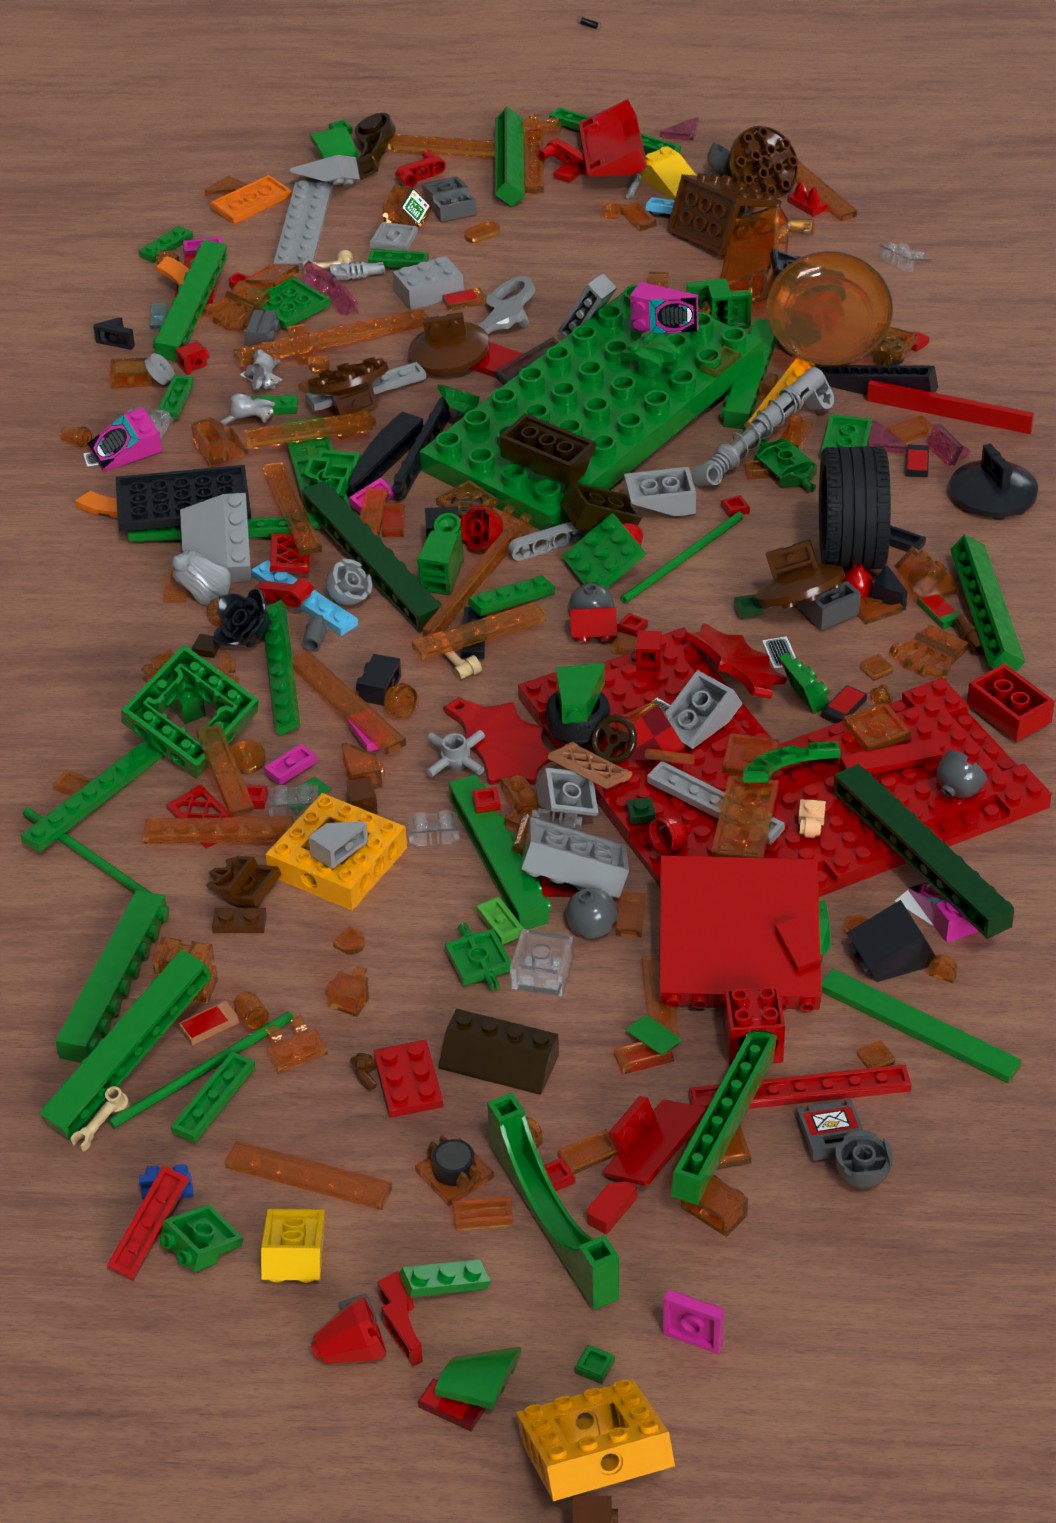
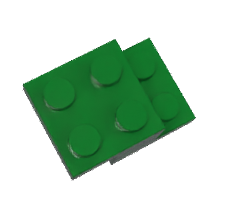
M726 279L686 282V292L698 295V312L708 313L713 319L731 327L748 329L751 326V290L730 292Z

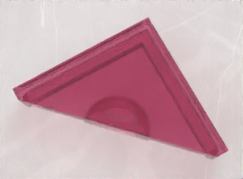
M698 117L661 130L660 138L694 140L698 126Z
M873 420L867 446H881L887 452L907 454V445L880 423Z

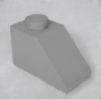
M363 821L326 823L309 836L311 855L331 869L368 842L367 824Z

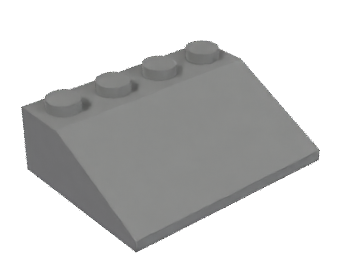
M246 493L222 494L181 509L182 551H198L213 562L225 566L231 574V582L252 581Z
M530 817L521 860L522 870H525L531 876L538 877L542 875L549 877L551 881L558 884H563L564 882L573 884L579 890L599 888L607 892L611 897L620 898L629 873L625 844Z

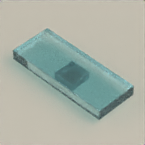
M167 303L151 304L150 329H158L161 323L165 322L168 308Z

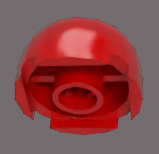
M475 505L468 508L467 510L470 511L463 515L460 521L462 540H465L466 546L470 549L486 550L492 548L500 541L503 534V521L500 515L493 509L485 506Z

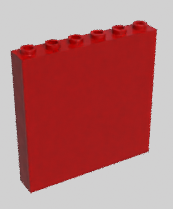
M661 855L659 1005H665L670 1008L693 1006L698 1009L705 1007H720L724 1009L725 989L779 986L783 1011L786 1009H800L805 1012L819 1010L822 998L821 964L797 972L775 931L776 924L800 916L820 953L818 860Z

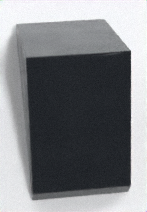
M888 565L883 567L873 584L871 603L904 611L906 610L908 592Z

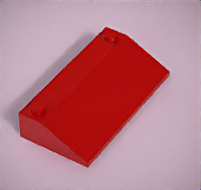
M628 99L579 122L588 176L632 175L640 173L648 167L638 118Z

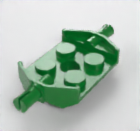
M783 438L774 442H767L761 439L760 446L755 453L754 464H757L758 461L764 464L780 479V487L804 486L809 492L811 490L813 492L816 489V485L810 480L817 474V465L793 443Z

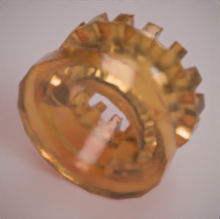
M883 684L870 691L871 700L877 708L890 704L893 701V696H890L892 693H889L890 689Z

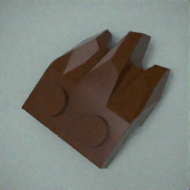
M236 856L226 859L227 867L214 868L208 872L213 880L208 882L206 886L234 905L257 908L281 876V872L278 866L258 865L255 857Z

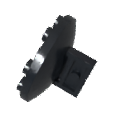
M991 443L983 445L981 460L967 463L953 473L949 487L951 497L962 507L964 512L992 517L996 520L1024 514L1035 503L1038 494V484L1035 477L1025 468L1002 458L1001 453Z

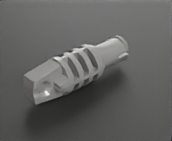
M361 261L360 263L355 262V264L350 262L349 264L343 263L330 266L332 280L347 281L349 278L355 280V278L360 279V277L365 279L370 275L385 274L383 262L366 263Z

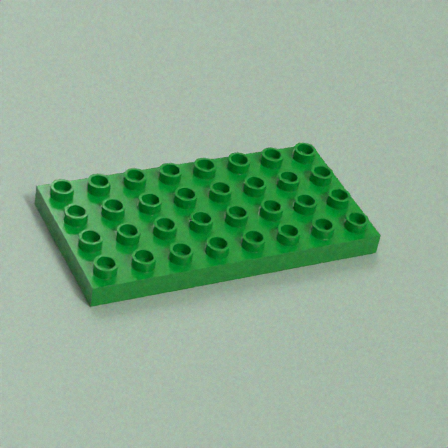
M633 284L625 288L623 293L609 304L601 307L598 313L582 325L575 327L568 336L555 346L547 349L545 354L528 367L523 368L513 379L501 388L496 389L490 397L473 410L468 411L463 418L446 431L438 434L436 439L420 450L422 472L464 493H475L483 499L484 503L540 531L571 522L560 505L569 485L502 458L499 436L526 413L596 442V448L585 475L576 483L609 490L624 478V474L630 473L729 390L734 382L763 361V340L747 334L740 327H731L719 322L708 313L698 312L699 329L697 332L663 333L681 351L676 354L677 358L675 361L663 362L661 368H640L638 361L623 360L620 353L627 348L629 343L638 340L641 334H643V332L635 331L631 328L630 295L638 286Z

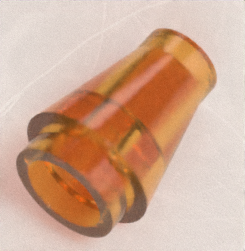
M85 426L62 428L60 438L79 447H85L92 440V432Z

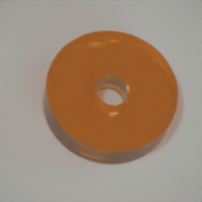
M253 741L236 743L227 751L228 766L232 771L239 774L255 773L262 769L266 763L265 749L262 745Z

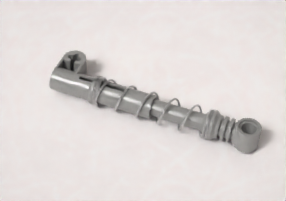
M811 367L793 384L780 390L779 396L775 400H769V405L763 411H757V416L752 422H745L746 431L741 435L736 432L733 433L734 441L730 445L720 444L715 454L703 465H697L693 469L692 478L695 484L698 486L719 484L722 481L723 475L728 470L739 466L740 461L747 458L749 450L757 449L760 446L761 439L769 438L772 435L773 429L781 427L784 424L785 418L793 416L801 409L804 403L810 410L831 408L834 404V394L822 371L816 367ZM747 423L751 424L748 429L746 427ZM735 434L739 435L736 440L734 438ZM757 439H759V443L755 448L748 449ZM747 450L746 456L740 460V455Z

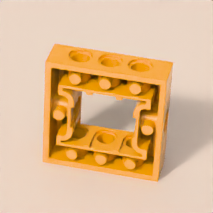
M321 793L266 853L267 866L279 867L281 876L278 880L353 911L407 849L406 826ZM363 821L367 824L368 842L355 851L344 864H338L331 869L311 855L309 836L326 823Z
M633 1379L619 1380L613 1385L604 1388H590L584 1393L572 1397H558L554 1402L547 1404H533L526 1407L525 1410L516 1412L522 1445L553 1501L675 1466L669 1431ZM586 1413L583 1418L577 1419L580 1414ZM611 1453L607 1459L602 1460L606 1454Z

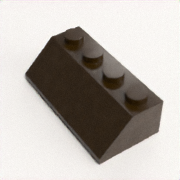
M526 413L499 436L502 458L566 485H569L571 481L577 482L585 475L596 448V442Z
M456 1008L446 1029L438 1066L441 1070L541 1095L559 1057V1036L557 1033Z

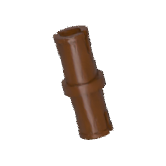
M959 614L956 616L957 619H954V623L961 631L962 639L969 644L975 655L983 654L984 650L976 626H973L967 614Z

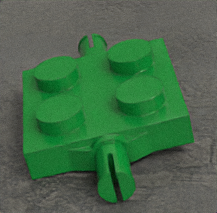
M467 923L459 924L458 930L462 937L445 943V951L463 986L485 980L491 991H494V987L497 990L500 987V983L497 981L496 976L513 971V964L494 929H490L484 932L472 933Z

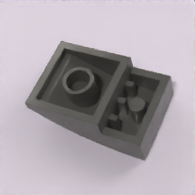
M457 176L422 184L425 196L441 222L477 214L476 201L469 194V187Z

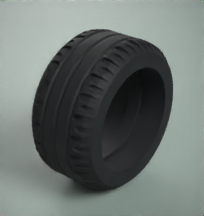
M557 691L550 696L546 705V723L549 732L553 737L567 744L570 742L578 745L591 743V736L595 726L601 719L610 716V704L602 692L587 722L562 724ZM603 729L599 734V739L605 735Z

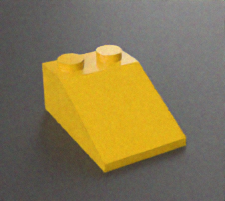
M668 146L647 154L646 161L648 167L639 173L642 176V181L674 200L682 174L696 175L680 153Z
M325 1209L267 1210L261 1246V1280H269L276 1283L285 1280H298L303 1283L320 1280Z

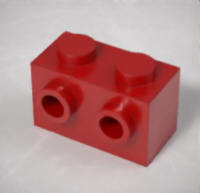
M616 607L570 609L571 638L576 637L577 642L590 641V637L598 636L600 641L613 640V636H618Z

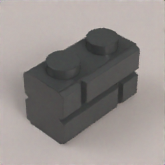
M253 311L244 333L247 349L256 350L258 348L268 350L271 343H275L276 331L280 330V319H277L275 311Z

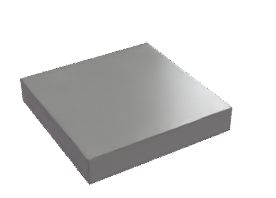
M382 222L370 241V248L408 251L418 234V227Z

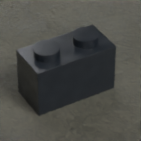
M373 654L370 662L365 664L362 677H359L356 682V691H359V701L387 706L402 676L400 658Z

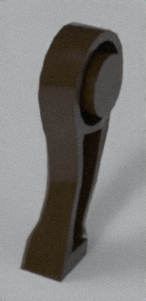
M376 113L368 116L355 128V135L360 145L364 148L361 155L356 159L361 180L378 172L379 161L386 150L388 142L396 132V127L387 113Z

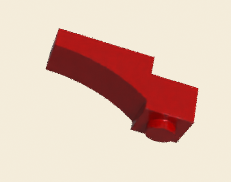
M396 1271L377 1281L379 1299L384 1305L381 1307L383 1325L409 1363L414 1367L423 1362L422 1345L409 1320V1311L414 1309L413 1297L408 1296L399 1277V1272Z

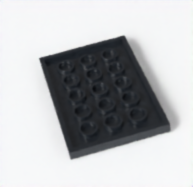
M245 465L115 477L119 532L181 526V509L222 494L246 493L247 519H251Z

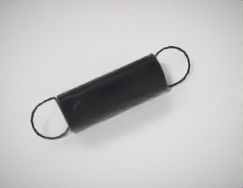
M584 17L581 18L579 24L595 29L598 28V22Z

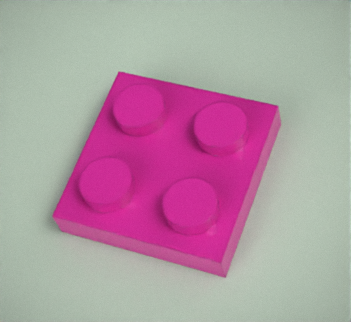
M668 1290L663 1299V1334L719 1354L723 1346L724 1309L718 1308L712 1303H704L690 1298L684 1293Z

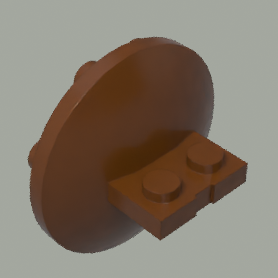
M767 126L750 127L740 133L731 146L729 163L735 182L737 180L746 182L749 186L760 188L762 193L769 192L774 194L776 199L784 196L792 189L798 175V159L790 140L779 131Z
M463 312L445 316L422 318L424 331L417 335L409 346L411 363L417 362L426 373L443 377L446 374L465 373L468 368L476 365L487 356L490 343L486 331L476 324L465 322Z
M375 357L363 360V363L349 365V363H343L337 366V370L331 371L328 369L319 372V377L308 380L307 388L311 394L332 396L338 419L344 420L355 416L357 413L378 407L372 384L389 370L388 364L383 358L375 359Z
M805 540L786 548L782 547L766 552L765 555L773 579L768 581L755 594L757 603L763 609L780 605L784 609L795 606L798 601L805 599V602H811L819 598L818 594L841 587V581L845 577V572L840 565L818 564L811 540Z

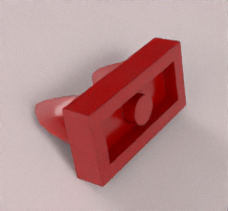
M801 182L795 188V192L788 195V203L812 217L827 211V203L820 199L816 186L808 193L805 185Z

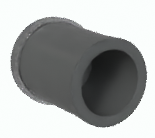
M322 615L315 616L306 623L302 646L307 651H318L324 636L328 632V624Z

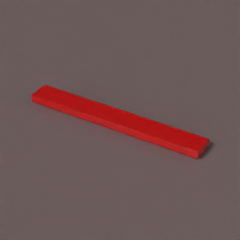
M870 380L868 383L867 401L1026 434H1031L1033 429V412Z
M906 1064L764 1079L748 1109L911 1092L912 1084ZM720 1084L690 1087L689 1097L691 1105L705 1107L707 1110Z

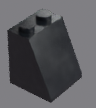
M901 900L847 932L852 941L848 946L856 958L861 955L863 960L859 964L868 976L872 973L877 982L932 967L940 963Z

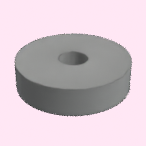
M153 353L145 360L148 372L157 382L163 385H168L171 382L175 373L165 358Z

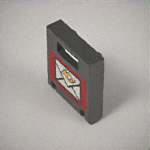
M845 1099L844 1105L841 1104L840 1100L807 1105V1111H804L802 1106L796 1107L797 1120L813 1161L835 1157L838 1143L825 1145V1140L843 1138L848 1133L864 1131L851 1099Z

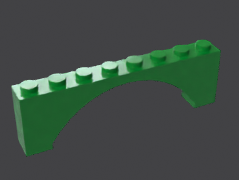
M513 1092L487 1102L489 1145L591 1308L596 1310L619 1300V1255L606 1235L596 1239L589 1236L578 1226L566 1210L539 1157L523 1107Z

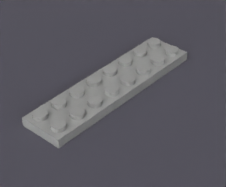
M305 180L295 182L274 260V269H309L310 267H303V262H315L333 190L332 182H308Z

